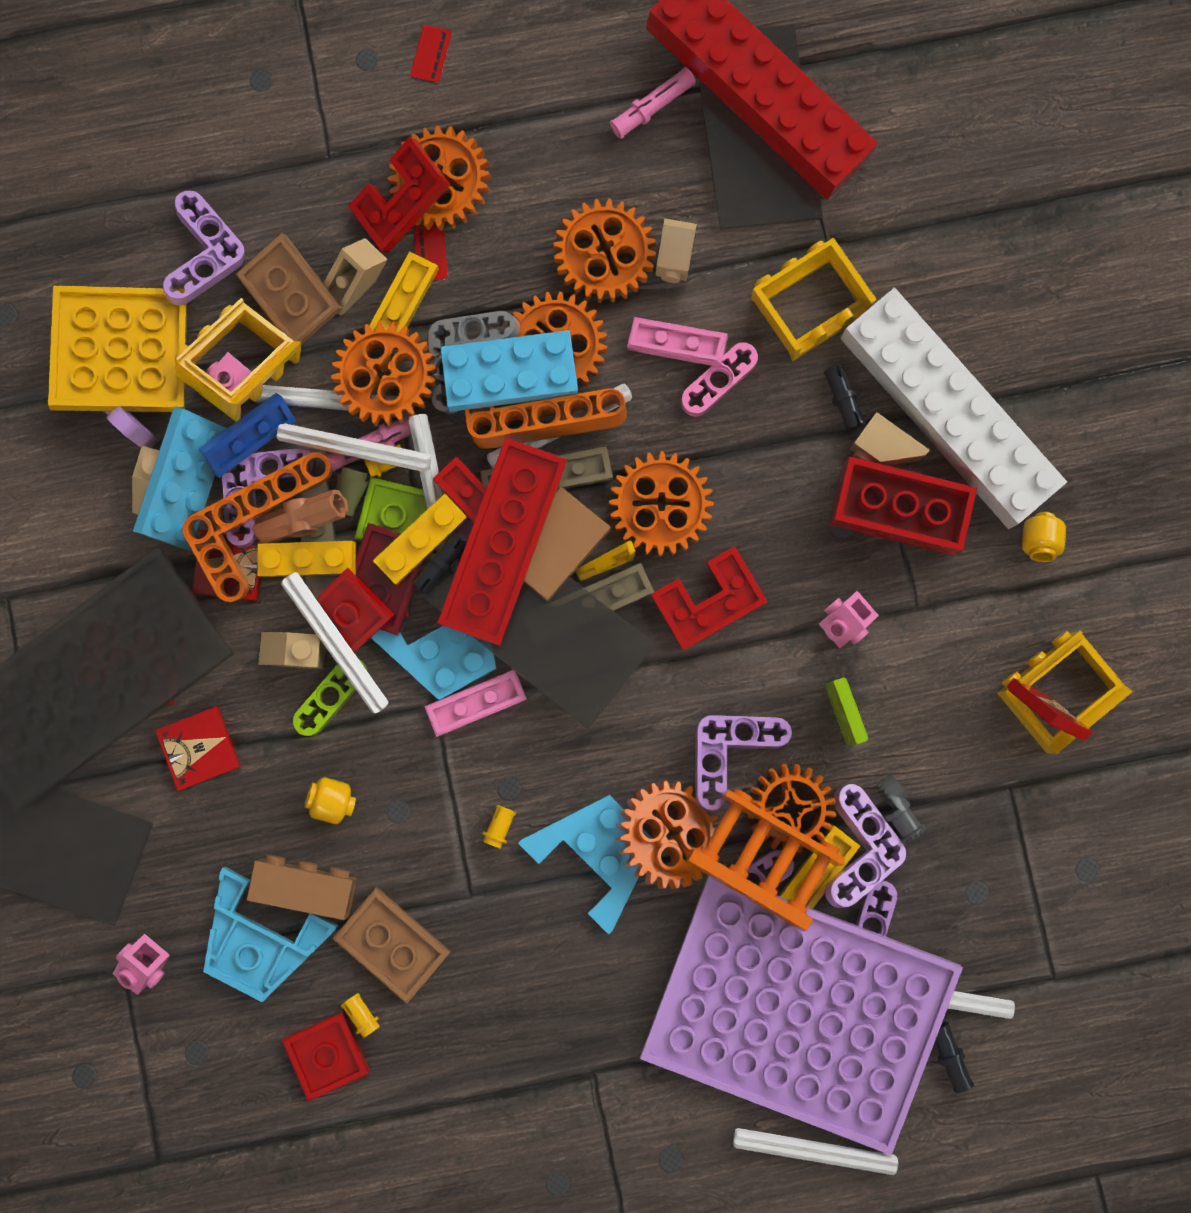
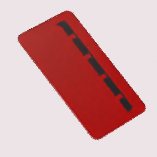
M430 25L423 26L410 73L411 77L435 83L440 81L452 31Z
M436 224L430 230H427L424 225L415 226L414 241L416 255L438 265L439 270L433 280L446 279L448 277L444 229L440 231Z

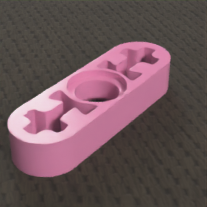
M738 343L724 354L721 367L711 366L684 391L681 399V406L684 412L694 417L706 413L754 369L758 360L756 349L748 343ZM739 352L741 355L748 353L750 355L748 358L749 364L746 365L744 362L739 364L734 371L739 375L735 377L730 367L737 360L738 356L736 353ZM718 371L725 373L728 377V384L723 388L713 386L710 381V376ZM704 383L709 392L702 398V407L698 405L689 406L691 399L689 395L692 394L695 397L700 395L704 390V387L700 384Z

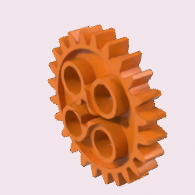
M436 126L433 135L429 133L427 128H423V138L421 139L413 133L412 138L420 143L429 156L433 153H440V157L434 163L449 183L464 188L460 192L450 185L415 225L418 226L424 220V226L427 230H430L434 222H436L439 230L443 231L445 222H449L453 229L456 228V219L458 218L467 223L466 213L468 211L474 215L478 214L474 207L475 203L485 204L480 193L490 192L488 185L484 183L491 180L490 173L485 171L490 165L487 159H482L485 155L481 147L476 148L477 143L473 137L467 140L464 131H460L455 136V131L451 126H449L445 134H443L440 126ZM390 164V169L396 174L388 177L390 184L395 186L389 190L390 194L394 196L405 184V181L395 167ZM468 167L464 175L454 176L458 168ZM445 194L452 195L448 203L439 204L442 196Z
M608 198L605 207H601L599 200L595 199L594 208L592 209L584 202L582 203L583 213L580 214L572 209L571 216L573 221L563 218L562 225L565 230L556 231V237L561 240L553 243L554 250L560 252L554 255V263L562 264L557 268L558 275L568 274L564 279V284L568 286L575 283L574 294H578L584 289L586 300H589L593 293L597 294L598 303L602 302L604 295H609L611 302L614 303L616 293H620L624 299H627L628 288L636 293L638 292L637 280L643 283L647 282L648 276L643 271H653L654 265L649 260L656 259V252L650 249L656 246V239L647 238L652 234V227L642 228L645 223V216L635 219L636 208L633 207L628 212H625L623 201L619 203L617 208H614L610 198ZM614 225L619 227L621 232L612 236L608 235L604 230L608 226ZM593 226L597 227L604 248L607 251L610 250V261L618 272L616 276L610 270L605 253L600 251L599 240L591 229ZM581 238H587L592 242L591 246L584 249L579 248L575 243ZM627 253L632 255L634 260L629 264H623L617 258L621 254ZM594 266H600L606 272L600 277H594L588 271Z
M546 292L545 301L543 302L535 295L533 296L534 306L532 307L523 302L524 314L513 312V316L516 317L520 324V333L517 337L544 334L543 330L537 326L539 322L546 327L548 333L570 330L571 343L580 340L587 345L584 351L573 352L577 382L581 381L588 386L589 379L587 375L598 376V370L594 364L604 365L605 359L598 354L607 353V346L600 343L607 340V333L597 332L603 327V320L593 322L597 311L594 309L586 313L587 301H583L577 306L575 305L576 299L574 294L568 301H564L562 292H559L557 300H552L550 293ZM560 316L566 319L567 322L563 327L555 328L550 325L551 319Z
M379 321L375 331H372L370 326L366 324V334L361 335L358 331L354 330L353 334L356 340L351 342L344 339L343 342L347 350H336L338 357L342 361L332 362L333 368L339 371V373L331 375L333 382L339 383L333 389L337 395H343L339 401L343 407L350 405L348 411L352 416L360 411L359 418L363 423L371 416L374 426H378L381 418H384L387 426L391 427L392 418L397 417L398 421L403 424V414L408 413L410 416H414L413 408L415 406L422 409L426 408L422 398L433 397L427 387L437 385L436 380L429 376L437 373L436 366L430 365L435 358L433 353H426L429 349L426 341L419 343L420 336L417 332L408 337L409 329L406 325L397 332L395 322H391L388 330H385L381 321ZM376 348H383L385 350L382 357L378 359L369 357L372 350ZM398 349V352L392 358L393 350ZM404 361H412L414 363L412 369L407 372H401L398 368ZM389 369V371H390L391 374H390L389 376L383 375L382 378L380 379V377H379L378 374H379L380 372H381V373H386L387 370ZM368 376L371 378L367 386L362 388L355 386L356 381L360 377ZM391 389L400 391L399 396L395 400L388 401L384 399L387 391ZM376 390H377V393H378V394H377L376 398H375V399H371L370 397H371V396L376 392Z
M661 451L659 460H654L649 452L647 453L646 463H643L636 457L635 469L628 465L624 466L627 477L616 476V481L621 487H611V493L618 496V498L609 500V506L618 508V510L611 513L610 518L620 519V522L615 526V530L621 531L625 529L627 532L623 537V541L634 538L635 550L643 544L646 545V555L651 552L652 548H657L658 556L662 557L664 548H668L673 556L676 553V545H680L686 551L688 550L687 539L695 543L699 541L695 533L696 530L703 533L706 532L707 528L701 521H711L712 515L705 512V509L713 508L714 502L705 500V498L710 496L713 491L712 489L702 488L708 478L702 477L698 479L696 475L700 467L697 466L689 470L687 468L689 464L688 458L679 464L677 463V453H674L670 460H666L664 451ZM641 481H649L653 484L654 491L650 495H642L636 488L637 484ZM680 481L686 486L687 491L680 496L673 495L669 490L670 483ZM658 497H663L665 503L689 502L690 506L666 505L664 511H658V505L633 506L632 503L633 501L656 503ZM647 512L652 515L654 523L649 527H641L636 522L637 515ZM673 513H680L685 517L686 524L681 528H675L670 525L668 517Z
M668 781L659 783V787L652 783L647 786V792L644 789L636 792L638 800L631 798L626 801L631 810L624 809L620 811L621 816L626 819V822L616 825L617 828L624 831V835L616 838V841L625 843L626 847L619 854H629L630 859L625 866H637L634 874L635 877L647 874L645 879L646 885L653 884L657 879L658 889L666 888L669 883L671 890L679 888L680 882L684 887L692 885V879L695 881L703 879L701 871L686 863L682 853L687 858L692 849L700 851L702 847L706 848L716 830L712 823L719 817L718 815L709 816L706 811L699 808L695 796H692V786H688L681 791V783L678 781L673 783L671 787ZM669 804L676 808V820L672 819L668 814L667 808ZM653 810L656 811V817L652 814ZM644 822L652 828L650 839L642 832ZM669 830H671L673 834L670 836V840L666 838V835L669 833ZM687 832H691L695 837L696 843L694 847L687 843ZM663 850L667 851L671 857L669 866H666L661 860Z

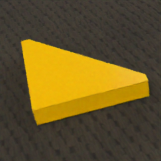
M630 540L577 568L575 572L579 581L633 561L635 549L632 541Z

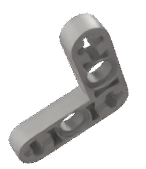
M496 311L443 319L431 325L428 333L429 353H433L435 360L430 365H435L437 368V373L430 375L437 382L436 386L431 387L433 395L431 399L436 409L446 414L458 412H449L448 405L442 402V399L446 397L445 385L441 384L445 380L444 375H441L439 370L442 362V354L439 352L441 347L517 337L520 333V324L516 317L506 311ZM503 320L510 324V327L505 328L504 334L497 329L490 330L489 325L493 328L503 326ZM479 323L481 327L480 335L476 339L469 340L467 336L468 328L472 324ZM444 329L450 332V336L445 337V343L439 339V336L444 335Z

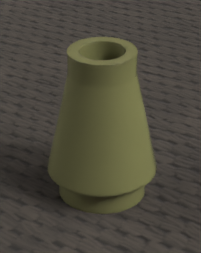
M342 467L341 474H337V490L347 500L348 511H346L345 515L354 516L355 509L369 483L366 481L368 473Z

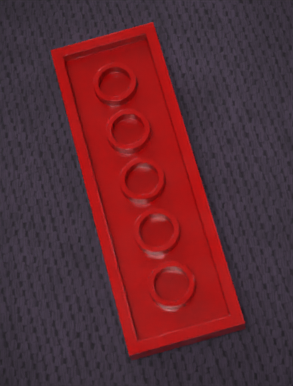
M505 437L438 624L501 646L567 459Z

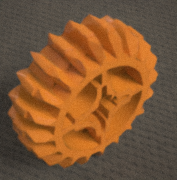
M782 764L780 765V776L777 775L773 768L768 769V774L771 778L769 782L763 776H759L757 780L764 787L762 790L751 787L750 791L759 795L757 801L752 799V804L774 817H783L789 826L801 832L802 816L806 812L817 809L813 823L802 833L809 838L815 836L820 841L825 839L824 834L819 829L821 827L827 830L832 829L833 826L830 823L824 822L825 816L836 817V812L826 810V805H833L836 801L834 798H824V795L832 789L830 786L818 787L824 779L821 775L810 780L813 769L806 768L803 775H800V765L794 764L792 774H789L787 765ZM791 781H798L807 786L815 799L800 800L796 796ZM781 783L782 798L780 802L765 808L769 793ZM790 798L794 804L807 805L806 807H800L799 811L795 812L796 815L791 818L789 813L775 812L776 810L783 809L784 804L788 805L786 802ZM747 814L749 819H754V817ZM759 822L754 823L751 826V829L753 831L755 830ZM771 828L764 841L771 836L773 838L770 842V848L776 849L780 841H782L783 849L788 838ZM801 845L798 848L797 853L802 852L803 847Z

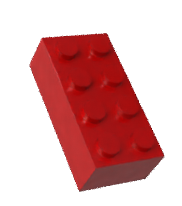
M849 456L843 464L829 525L955 556L962 552L977 488Z

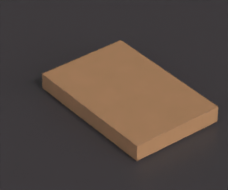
M281 233L236 273V276L274 326L293 341L302 342L301 345L343 309L286 234Z
M560 487L553 499L524 583L549 602L609 533L611 527L564 488Z
M378 887L373 890L332 938L406 1004L451 952Z

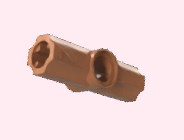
M329 490L311 498L289 500L283 503L282 509L258 517L253 525L254 534L261 544L276 543L290 537L297 538L315 534L318 532L317 527L345 518V513L348 511L347 500L341 495L339 490Z

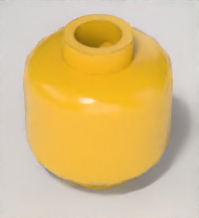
M1039 512L1024 522L1022 549L1032 560L1050 562L1064 552L1066 525L1061 519L1055 517L1051 512Z
M323 777L317 783H311L305 801V808L309 809V815L313 819L338 824L345 815H352L356 797L351 796L349 784Z

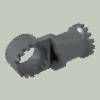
M889 774L876 784L878 791H883L881 795H884L885 801L887 800V803L893 808L884 818L886 821H891L902 836L901 842L907 844L916 838L915 834L920 836L927 829V826L924 823L920 824L910 810L911 804L907 800L908 795L892 774Z

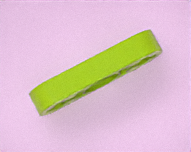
M359 659V661L361 662V664L364 666V668H365L366 671H367V667H366L365 663H364L362 660ZM338 664L295 713L293 725L299 734L304 736L319 734L356 691L349 679L344 683L350 687L347 692L340 684L333 682L336 676L339 680L346 676ZM328 687H334L339 692V700L333 706H327L322 701V693ZM315 701L321 709L328 711V714L324 717L323 713L319 712L313 720L317 724L316 727L304 729L302 726L305 721L302 717L304 714L311 716L317 710V708L311 706Z

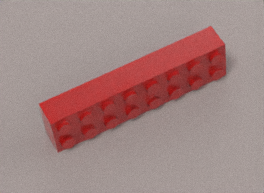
M660 0L649 10L646 29L827 201L874 152L878 142L728 0Z

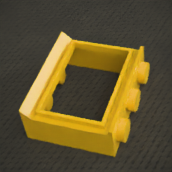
M834 238L826 243L823 241L815 243L808 249L807 255L799 260L796 257L790 259L782 265L780 272L772 277L770 274L765 275L754 284L755 288H753L751 300L755 302L786 347L792 361L848 327L876 303L877 299ZM830 262L857 302L796 340L769 300Z
M241 298L233 306L228 305L225 307L219 319L211 326L206 325L190 346L185 345L178 351L175 356L176 376L237 422L241 418V405L248 398L256 402L262 395L263 384L270 377L278 381L283 375L285 362L290 360L296 365L300 361L302 342L290 339L247 306ZM238 323H242L275 350L230 392L196 366L195 363Z
M1081 630L1072 633L1068 631L1061 633L1051 642L1054 645L1052 649L1047 653L1040 651L1026 662L1029 667L1021 674L1016 671L1002 681L1004 688L997 693L1047 754H1058L1074 741L1076 737L1061 730L1051 735L1030 708L1008 690L1007 686L1013 678L1031 686L1077 649L1109 688L1108 691L1076 716L1088 728L1133 692L1121 682L1083 636Z

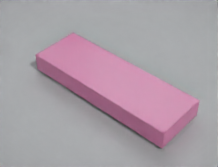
M634 317L627 348L628 351L721 367L728 334Z
M514 669L424 707L435 735L438 737L527 700Z

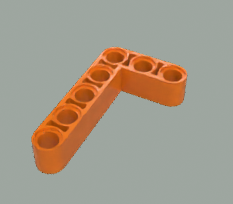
M608 388L499 408L491 406L465 410L467 428L473 442L479 448L492 449L502 447L505 437L520 443H527L614 428L625 422L627 408L623 394L619 390ZM609 404L620 406L615 412L604 411V408ZM579 409H584L588 411L587 414L581 418H575L572 416V414ZM546 415L555 416L551 423L544 424L540 422ZM515 420L523 421L522 426L517 429L508 428L510 423ZM482 426H491L487 434H477L478 429Z
M316 452L307 454L200 510L185 520L183 534L216 595L225 602L239 601L249 591L248 581L223 535L326 482L332 475L333 466L325 455ZM316 459L323 460L326 466L324 474L319 477L311 476L308 470L309 464ZM287 474L293 475L296 479V487L291 492H283L279 485L281 478ZM260 489L266 493L267 501L262 507L256 508L251 503V495L254 491ZM228 505H233L238 512L236 520L232 523H226L222 518V510ZM199 520L205 521L208 526L206 536L201 539L197 538L192 531L194 524ZM214 549L220 550L224 555L223 564L217 568L213 567L208 560L210 552ZM229 578L236 579L240 584V591L236 596H230L224 590V584Z

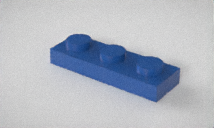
M275 393L199 448V451L213 473L220 478L276 437L277 428L280 424L292 425L296 420L283 397Z

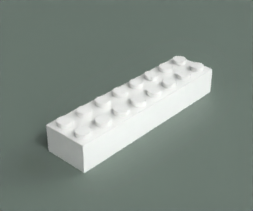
M895 287L845 329L840 339L970 486L977 488L976 493L1008 529L1022 522L1067 483L1064 477Z

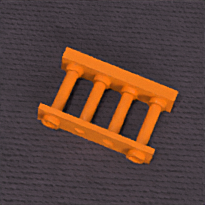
M736 788L734 792L730 790L725 791L721 798L730 803L726 813L706 848L702 847L700 851L692 849L685 862L800 931H807L813 918L806 915L808 910L805 907L829 862L835 866H840L844 864L846 859L838 855L840 849L824 840L818 843L752 804L753 798L745 792ZM744 811L759 820V823L736 864H731L727 868L717 862L720 858L717 854L739 815ZM772 828L786 836L788 840L765 882H760L757 886L747 880L749 876L747 870ZM801 845L818 856L793 900L790 899L786 903L776 897L778 894L776 888Z

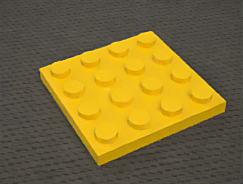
M53 286L49 409L57 411H113L117 406L130 412H173L174 407L185 409V382L176 376L175 356L186 345L187 304H172L167 300L163 288ZM173 289V292L179 291L181 294L185 292L184 289Z

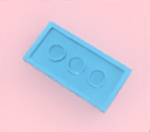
M570 330L441 347L449 412L578 394Z
M174 407L133 532L184 550H191L183 534V524L189 516L205 508L215 474L200 453L199 448L227 428L183 408ZM200 520L193 526L192 531L194 535H196Z

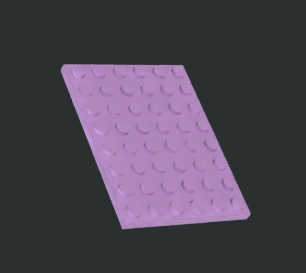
M707 876L641 1051L640 1059L892 1155L963 967L960 964L805 906L808 909L806 915L813 918V921L807 931H800L732 889ZM776 895V897L788 903V899Z

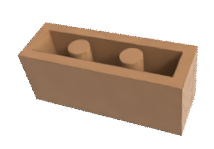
M269 854L266 855L265 859L255 861L246 901L345 920L350 916L357 878L350 877L349 870L331 867L330 872L317 870L318 864L298 861L296 866L286 864V858Z

